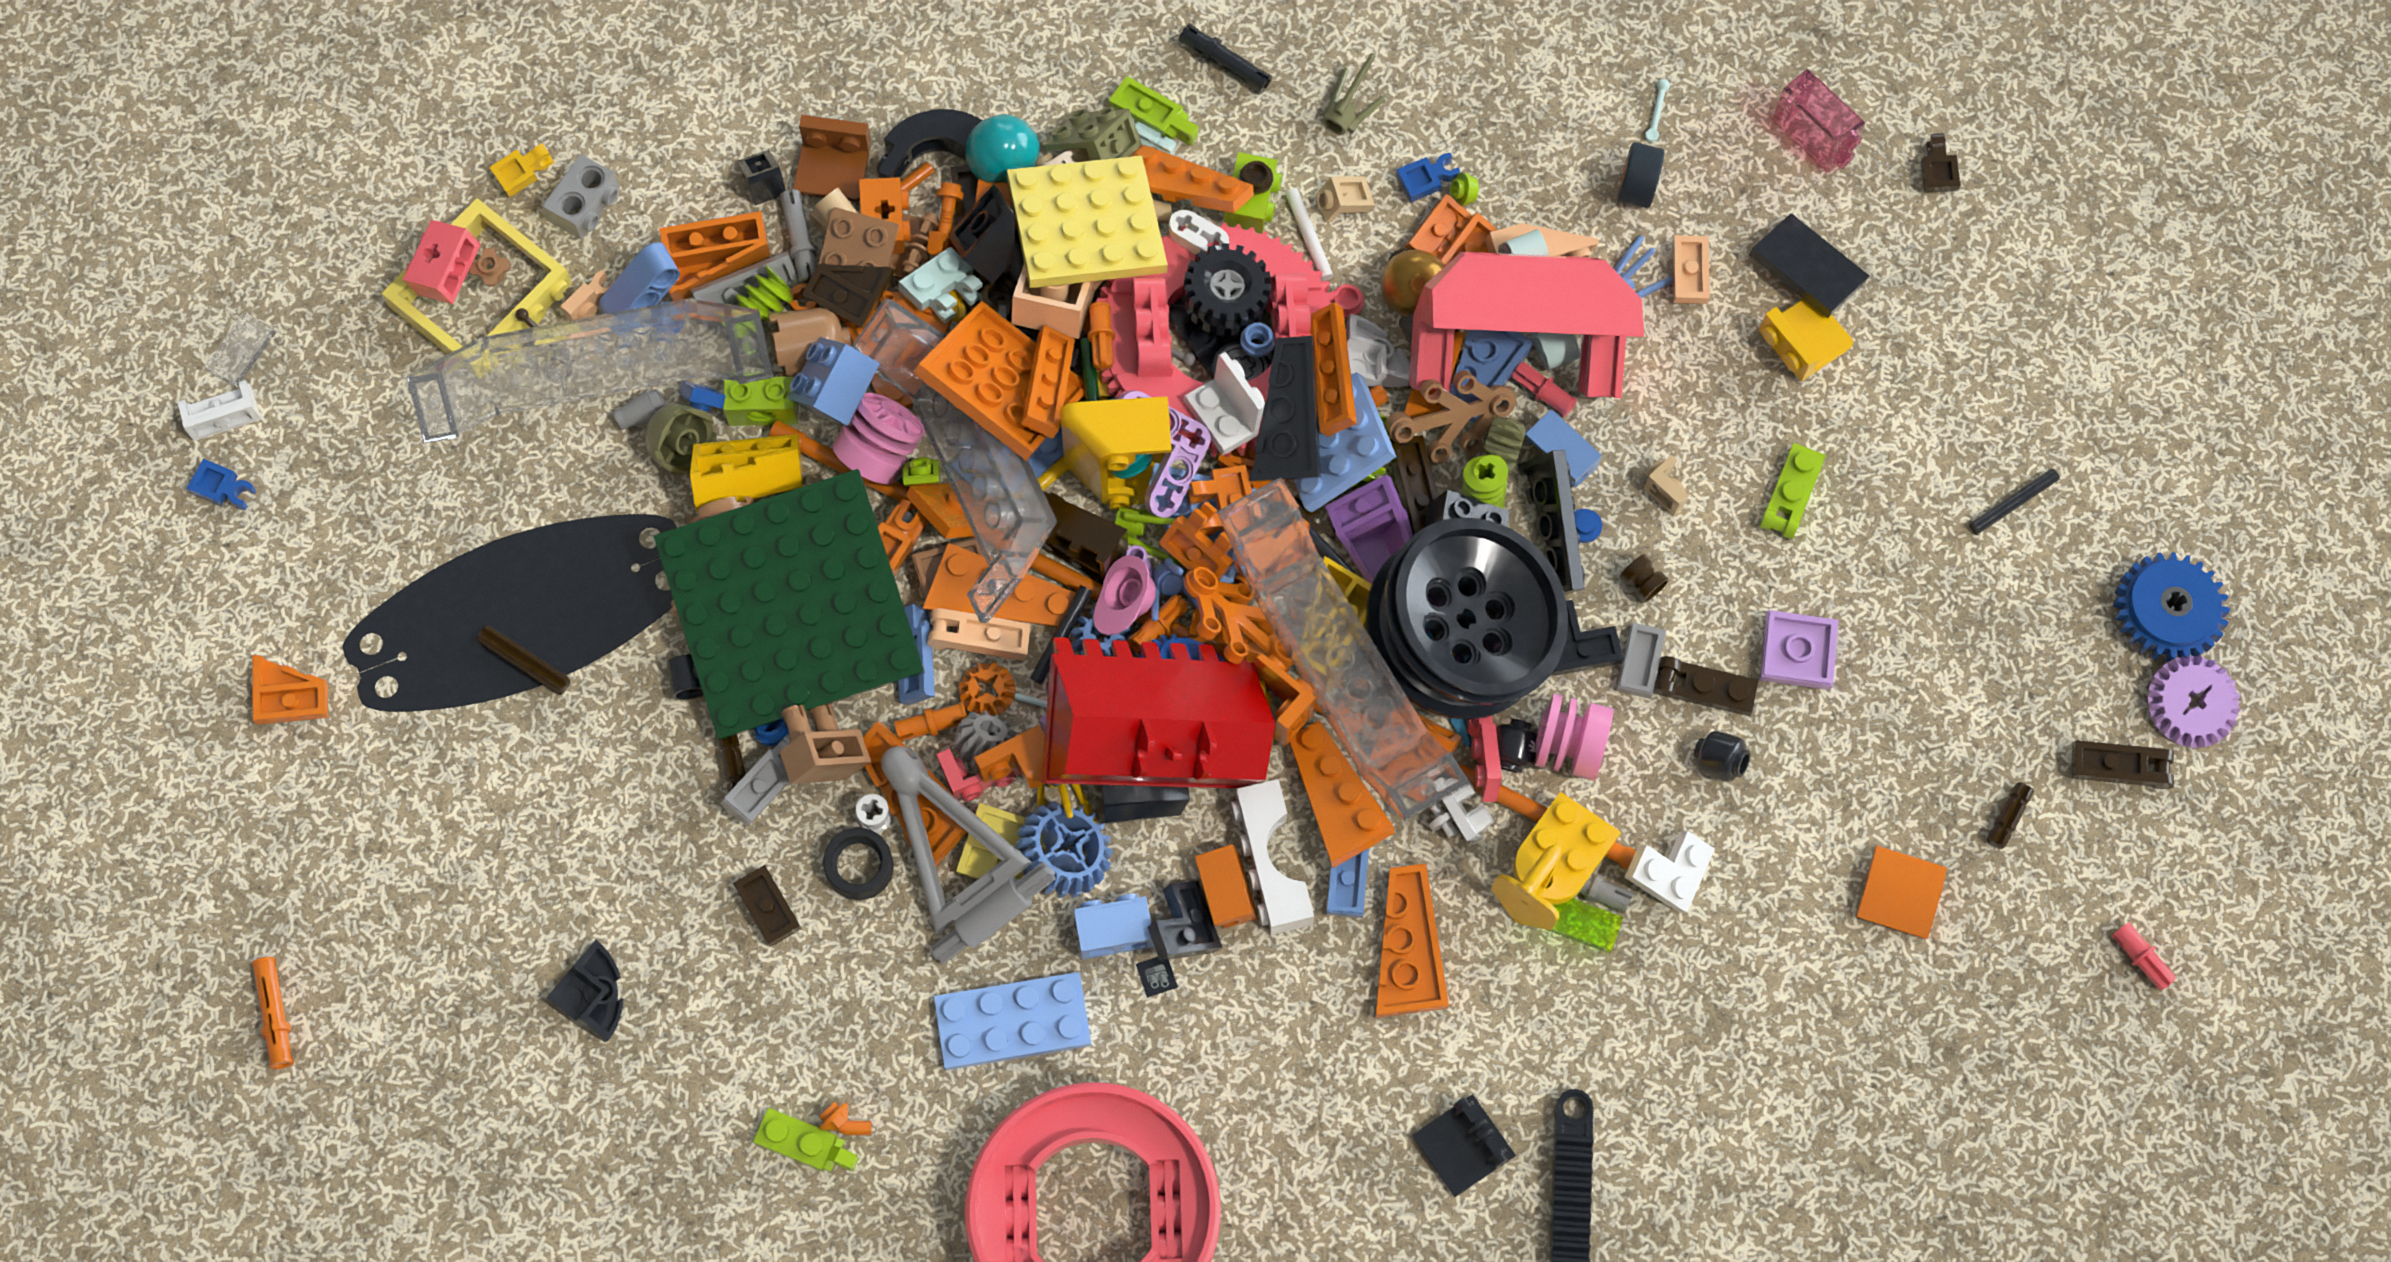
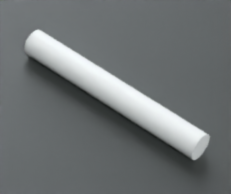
M1291 188L1285 192V195L1316 270L1322 271L1321 281L1333 278L1329 263L1298 189Z

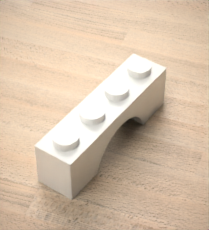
M1279 779L1237 788L1236 801L1231 802V808L1235 823L1242 822L1245 835L1239 836L1243 856L1251 857L1253 869L1248 870L1252 891L1259 890L1262 903L1257 904V911L1261 926L1268 925L1270 935L1313 925L1314 914L1306 883L1290 879L1281 874L1271 863L1267 852V844L1271 836L1287 821V810Z

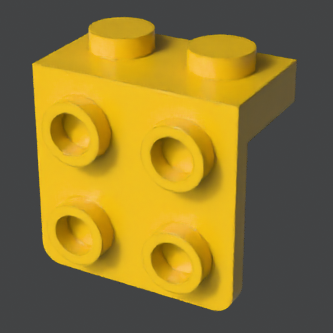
M1804 299L1783 313L1777 307L1773 308L1765 314L1759 328V332L1764 340L1776 351L1786 366L1801 382L1850 350L1853 345V339L1833 315L1827 319Z

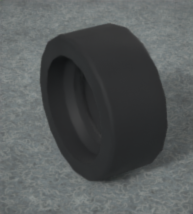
M855 827L843 830L831 839L823 857V867L829 884L836 893L846 899L861 901L874 898L885 890L892 879L894 863L890 847L881 835L871 829ZM858 843L872 847L880 859L879 871L876 876L869 882L859 885L850 884L845 881L837 869L838 857L842 851L848 846Z

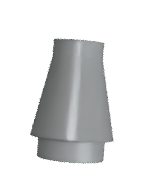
M658 388L652 391L647 389L620 409L615 410L614 415L620 428L624 430L629 427L648 424L653 414L663 406H667Z

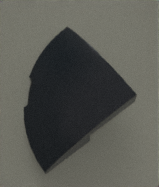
M595 939L544 1000L565 1018L606 1043L615 1032L623 1009V998L618 1000L616 981L621 976L615 961L605 947Z

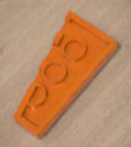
M1318 720L1299 731L1289 743L1333 869L1395 834L1394 826L1321 722Z

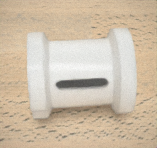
M877 794L863 796L856 805L857 818L862 828L871 829L877 834L888 829L891 823V815L888 812L889 808L885 799ZM874 809H879L880 815H874L873 820H869L867 813L872 814Z

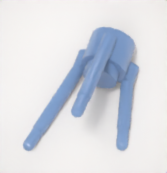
M1642 235L1636 238L1614 267V270L1632 289L1635 288V284L1630 277L1655 253V248H1650L1625 273L1621 272L1643 242L1644 237ZM1673 276L1660 280L1636 293L1640 298H1643L1673 283Z
M1171 558L1165 559V562L1159 564L1153 572V580L1156 587V597L1151 606V619L1153 621H1157L1159 618V594L1161 593L1173 596L1182 592L1199 610L1197 599L1191 597L1184 586L1183 570L1175 565Z

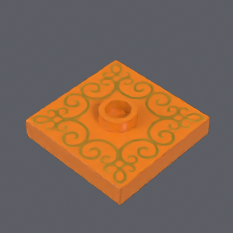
M963 482L910 486L906 494L911 503L945 539L995 535L999 533L1003 525Z

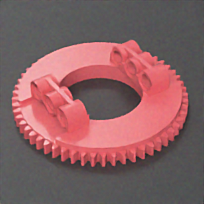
M1223 222L1222 226H1218L1229 237V249L1236 250L1238 244L1244 246L1243 253L1245 254L1252 250L1257 254L1256 262L1262 259L1266 264L1265 272H1270L1271 292L1267 311L1271 315L1272 331L1275 336L1274 351L1277 338L1312 336L1310 335V314L1333 303L1336 297L1335 292H1328L1330 282L1321 281L1322 271L1314 272L1312 269L1313 262L1311 260L1305 262L1302 259L1303 253L1301 251L1298 253L1293 252L1290 243L1285 246L1280 243L1279 237H1276L1274 240L1267 237L1268 232L1264 231L1262 234L1254 231L1253 227H1250L1249 230L1241 229V224H1237L1235 228L1228 227L1225 222ZM1184 225L1181 227V231L1183 232L1187 227ZM1168 231L1167 236H1161L1168 264L1167 273L1108 279L1106 287L1102 286L1101 295L1100 298H1097V302H1106L1111 305V327L1116 335L1115 340L1112 341L1114 364L1111 368H1107L1101 373V382L1108 384L1107 394L1108 396L1116 395L1115 399L1127 390L1143 392L1150 397L1168 396L1169 407L1197 421L1184 403V397L1206 383L1190 378L1173 365L1171 360L1172 341L1169 333V307L1182 297L1185 272H1187L1190 261H1195L1196 255L1171 240ZM1215 240L1213 243H1208L1207 246L1214 244L1219 246V242ZM1272 364L1262 374L1247 381L1251 388L1256 387L1260 391L1264 402L1267 400ZM1169 415V421H1170V427H1171L1172 421H1171V417H1170V415ZM1263 416L1258 436L1236 448L1240 456H1244L1246 446H1249L1254 454L1256 453L1257 438L1260 436ZM1180 428L1177 434L1183 435L1190 440L1189 447L1192 443L1198 444L1200 438L1196 436L1197 429L1195 432H1188ZM1211 440L1209 450L1211 456L1215 457L1218 449ZM1231 451L1225 454V456L1230 457Z

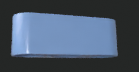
M652 243L644 247L599 300V306L615 334L624 335L634 331L679 279L680 272L664 244Z

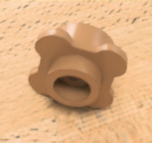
M486 248L482 251V256L472 263L469 271L471 275L479 276L486 286L492 287L505 278L506 272L511 269V263L508 259L499 257L495 249ZM493 265V268L487 269V266Z

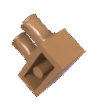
M832 704L822 705L809 711L817 732H812L804 705H794L782 711L791 741L779 752L790 784L846 780L871 762L860 729L840 730L834 716Z

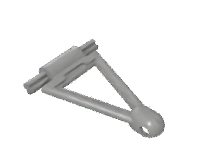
M894 746L884 753L881 767L898 796L935 933L943 932L953 923L955 925L953 931L931 947L935 959H939L941 964L944 965L966 947L976 948L1029 908L1032 905L1031 898L1056 880L1055 872L1043 861L1017 881L1015 876L1032 863L1028 858L928 775V771L918 754L912 749L905 746ZM921 794L1001 860L1000 863L947 903L917 801V796Z

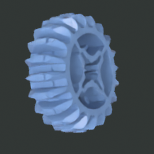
M1055 800L1046 807L1044 805L1037 807L1034 814H1029L1024 819V825L1017 832V836L1020 839L1015 843L1014 848L1021 851L1032 862L1023 870L1022 876L1044 861L1049 868L1054 870L1056 880L1044 888V893L1050 894L1055 889L1058 899L1065 897L1068 893L1074 898L1078 897L1082 892H1090L1094 885H1098L1104 879V873L1109 870L1111 865L1108 859L1112 856L1113 850L1106 847L1110 842L1111 836L1102 835L1101 831L1105 828V823L1096 825L1093 821L1095 812L1085 815L1083 813V804L1078 805L1074 810L1072 809L1073 817L1069 819L1066 817L1063 805L1059 806ZM1041 833L1044 836V839L1042 841L1046 846L1045 854L1042 851L1040 843ZM1083 844L1087 852V865L1084 862L1086 858L1082 852ZM1070 846H1073L1070 850L1068 849L1066 852L1062 849L1061 851L1055 853L1058 850V848L1060 849L1061 847H1064L1066 849Z

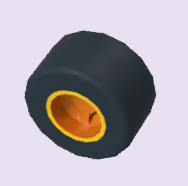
M1637 142L1631 144L1618 190L1617 200L1619 202L1643 208L1651 206L1662 170L1665 155L1664 149Z

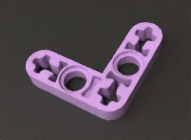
M1127 390L1121 393L1117 400L1134 399L1136 397L1149 398L1150 396L1143 392ZM1169 407V415L1172 421L1170 427L1172 452L1165 454L1144 499L1148 512L1159 517H1170L1178 510L1211 441L1210 432L1206 426ZM1180 428L1188 432H1195L1197 429L1196 436L1200 438L1198 444L1192 443L1189 447L1190 440L1183 435L1177 434ZM1180 459L1184 462L1186 471L1182 478L1175 480L1171 477L1169 468L1173 461ZM1163 480L1169 484L1177 485V490L1168 489L1167 491L1168 486L1162 485ZM1166 493L1165 499L1169 501L1167 507L1161 506L1158 510L1159 503L1155 501L1157 495L1163 496Z

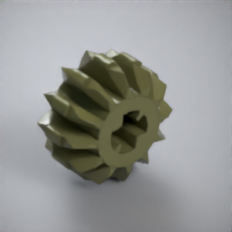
M1495 417L1489 427L1480 456L1490 454L1500 456L1506 462L1509 476L1515 467L1526 433L1525 426L1508 417Z

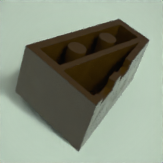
M1039 489L1016 521L1017 534L1101 584H1103L1107 571L1112 564L1121 557L1126 556L1128 550V532L1126 528L1075 506L1053 492L1047 493Z

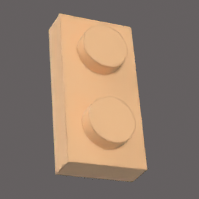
M1674 235L1672 241L1673 303L1708 304L1710 299L1708 236Z

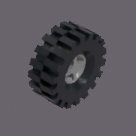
M1222 243L1221 250H1216L1214 244L1208 246L1206 255L1201 250L1196 254L1195 261L1191 260L1188 264L1182 293V302H1185L1184 309L1187 314L1192 313L1191 321L1195 325L1202 321V330L1208 333L1211 328L1217 329L1216 335L1224 336L1225 330H1230L1231 336L1239 335L1241 327L1245 329L1253 324V322L1259 323L1262 320L1263 313H1266L1271 292L1270 272H1265L1266 264L1262 259L1256 262L1257 254L1250 250L1248 254L1243 253L1244 246L1237 244L1236 250L1229 249V243Z

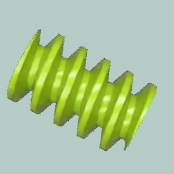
M768 265L765 266L769 275L768 278L758 274L755 276L759 285L758 288L749 284L745 286L749 294L748 298L737 293L735 296L739 306L735 307L727 303L725 306L730 314L728 317L718 313L722 321L734 333L749 342L754 340L751 328L758 332L764 330L760 319L769 322L768 314L771 313L770 309L776 312L784 310L780 299L788 303L793 301L789 286Z
M1492 454L1474 457L1464 467L1462 495L1504 509L1508 478L1506 462L1500 456Z

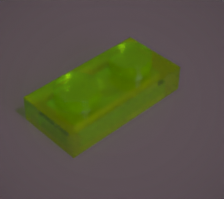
M1574 898L1568 902L1553 905L1559 913V919L1555 927L1547 931L1609 954L1612 952L1624 917Z

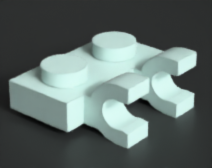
M949 247L900 280L898 290L920 311L930 307L941 321L947 323L955 317V311L951 308L957 304V300L949 292L953 289L957 290L962 298L971 306L980 300L981 294L977 290L982 287L983 283L973 275V268L963 261L954 249Z

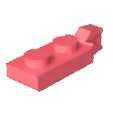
M1492 716L1468 720L1467 733L1474 737L1471 744L1472 759L1478 760L1474 775L1475 787H1481L1482 802L1497 801L1502 780L1496 725L1493 724Z

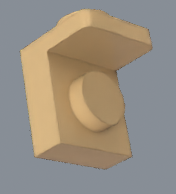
M1365 176L1330 177L1316 194L1317 204L1325 222H1333L1340 213L1369 212L1375 206Z
M1671 455L1664 462L1660 459L1657 460L1647 470L1645 475L1648 478L1643 489L1674 517L1683 509L1689 495L1677 479L1668 477L1677 461Z

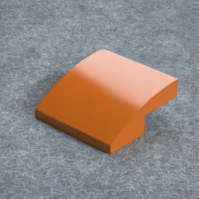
M1446 193L1440 198L1404 247L1432 253L1446 266L1460 252L1489 253L1485 239L1490 232L1497 231L1498 229L1478 212L1471 215Z
M1876 845L1855 916L1928 939L1940 900L1947 867Z

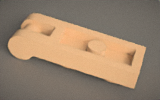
M943 608L931 611L930 624L933 625V628L928 633L927 645L933 649L942 650L950 648L1025 661L1028 653L1030 623ZM947 627H957V633L947 632Z

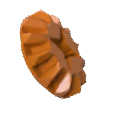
M978 662L976 667L965 671L962 681L959 682L961 702H964L967 711L976 712L977 714H980L983 710L991 716L1002 714L1011 706L1016 694V685L1012 675L1006 667L1003 668L994 662L990 664ZM977 681L987 685L995 681L992 687L997 698L989 693L979 696L981 689Z

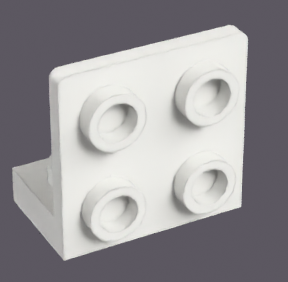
M1223 352L1218 355L1214 379L1184 397V403L1197 421L1208 428L1211 440L1222 456L1258 436L1265 405L1260 391L1256 387L1251 388L1246 381L1244 371L1239 362L1235 359L1231 360L1227 353Z

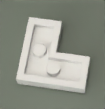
M1681 831L1668 859L1648 845H1639L1625 878L1675 911L1687 913L1715 849L1689 831Z

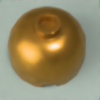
M1419 249L1403 251L1392 257L1384 267L1381 279V294L1387 305L1397 314L1403 316L1414 313L1424 285L1445 266L1432 253Z

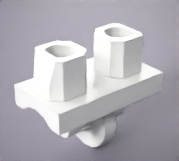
M1462 776L1449 783L1442 780L1435 784L1434 787L1447 807L1448 812H1445L1440 802L1431 807L1436 816V819L1429 824L1432 832L1443 828L1448 838H1452L1458 834L1452 824L1455 821L1467 842L1475 843L1482 839L1480 833L1486 830L1494 820L1483 804L1469 813L1464 809L1461 802L1477 793L1468 777Z

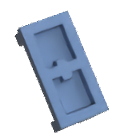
M1552 409L1531 427L1524 436L1525 442L1529 446L1534 444L1544 454L1554 450H1565L1566 460L1570 466V484L1575 488L1599 466L1602 455Z

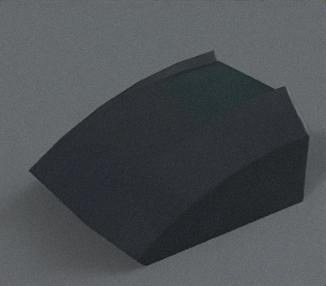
M1101 785L1105 825L1180 816L1190 800L1189 787Z

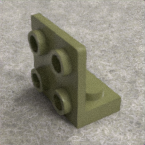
M1107 107L1094 112L1081 109L1071 113L1069 120L1062 126L1055 128L1051 132V136L1042 143L1044 151L1086 148L1090 161L1130 157L1142 145L1130 110H1115L1113 107Z

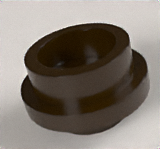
M1252 161L1241 169L1239 180L1252 184L1255 195L1263 194L1273 184V173L1265 163Z

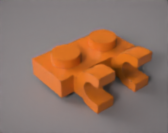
M1246 465L1214 469L1210 472V480L1190 483L1191 489H1188L1186 492L1189 505L1202 503L1210 498H1215L1218 513H1215L1211 520L1201 529V532L1206 536L1221 530L1226 533L1233 524L1244 533L1242 537L1258 535L1260 533L1261 526Z
M1206 501L1200 509L1196 508L1188 519L1183 515L1176 518L1159 541V544L1189 571L1197 567L1208 568L1217 576L1220 582L1234 563V560L1227 553L1235 546L1244 533L1233 524L1226 533L1223 531L1215 542L1211 541L1201 532V529L1211 520L1217 509Z

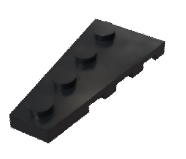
M1554 450L1518 464L1520 475H1527L1530 488L1525 493L1528 503L1535 504L1539 517L1534 525L1537 535L1545 540L1547 545L1543 555L1557 574L1564 595L1585 589V572L1581 565L1579 552L1580 536L1576 530L1574 517L1575 501L1571 495L1569 481L1570 466L1566 460L1565 450Z

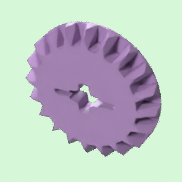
M2182 656L2167 662L2156 672L2150 683L2147 699L2150 716L2155 726L2165 737L2181 746L2201 748L2218 743L2229 735L2232 727L2237 724L2236 718L2241 710L2238 700L2241 695L2236 691V681L2229 677L2227 669L2221 668L2216 664V660H2208L2202 656H2190V658L2189 656L2187 658ZM2204 692L2199 701L2202 708L2197 706L2183 714L2191 702L2188 694L2193 696Z

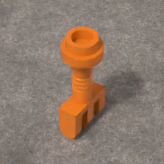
M943 182L941 183V188L937 189L936 197L942 199L938 231H929L927 251L933 256L939 255L949 247L957 252L948 234L952 231L956 201H963L964 193L961 192V185Z

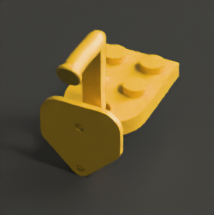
M1560 791L1520 846L1513 865L1515 879L1505 874H1499L1494 880L1491 889L1515 922L1552 930L1559 919V913L1553 905L1568 902L1581 891L1619 838L1621 831Z

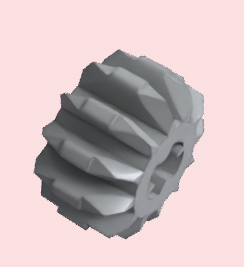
M985 710L980 714L971 711L958 724L955 732L954 749L960 752L961 760L971 761L973 767L976 765L974 757L1015 737L1016 732L1010 729V722L1001 721L998 714L991 716Z

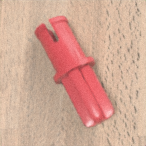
M1521 362L1512 374V378L1536 395L1535 399L1537 401L1543 400L1561 413L1563 417L1568 415L1577 402V398L1572 397L1554 384L1552 377L1547 379L1525 362Z
M2130 922L2111 935L2133 960L2131 964L2133 966L2137 964L2159 990H2164L2175 981V975L2154 952L2156 947H2151Z

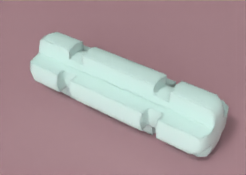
M1139 121L1137 124L1134 123L1142 145L1144 144L1173 155L1177 146L1175 141L1166 136L1164 139L1161 138V133Z

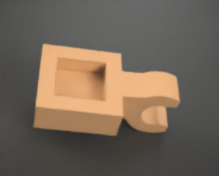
M603 270L595 274L589 285L584 282L560 306L566 320L575 328L582 322H588L594 317L599 306V300L610 288V286H601L608 279Z

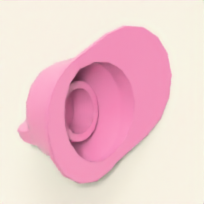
M1133 555L1123 556L1115 561L1107 571L1093 615L1094 625L1100 633L1109 636L1126 630L1135 619L1146 613L1153 605L1156 597V587L1153 579L1149 576L1146 563L1140 557Z

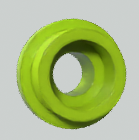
M1460 172L1451 182V198L1462 207L1473 204L1476 201L1479 193L1477 178L1470 176L1469 173Z

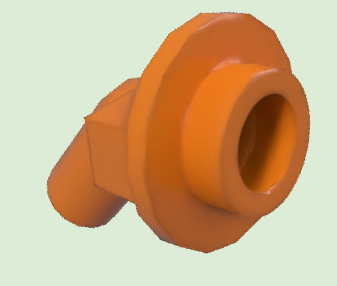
M834 1102L819 1116L824 1122L819 1127L821 1131H838L843 1135L871 1136V1121L848 1120L847 1102L841 1106Z

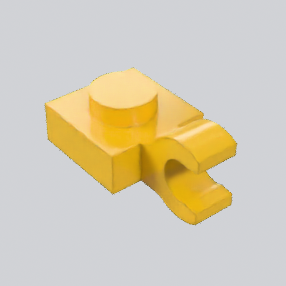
M542 143L535 146L524 156L516 149L489 168L510 198L538 180L534 171L544 170L555 162Z

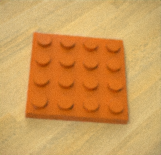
M981 301L919 363L913 373L1025 461L1047 439V436L1021 424L1036 343ZM1071 370L1069 371L1064 405L1079 402L1085 396L1084 380Z

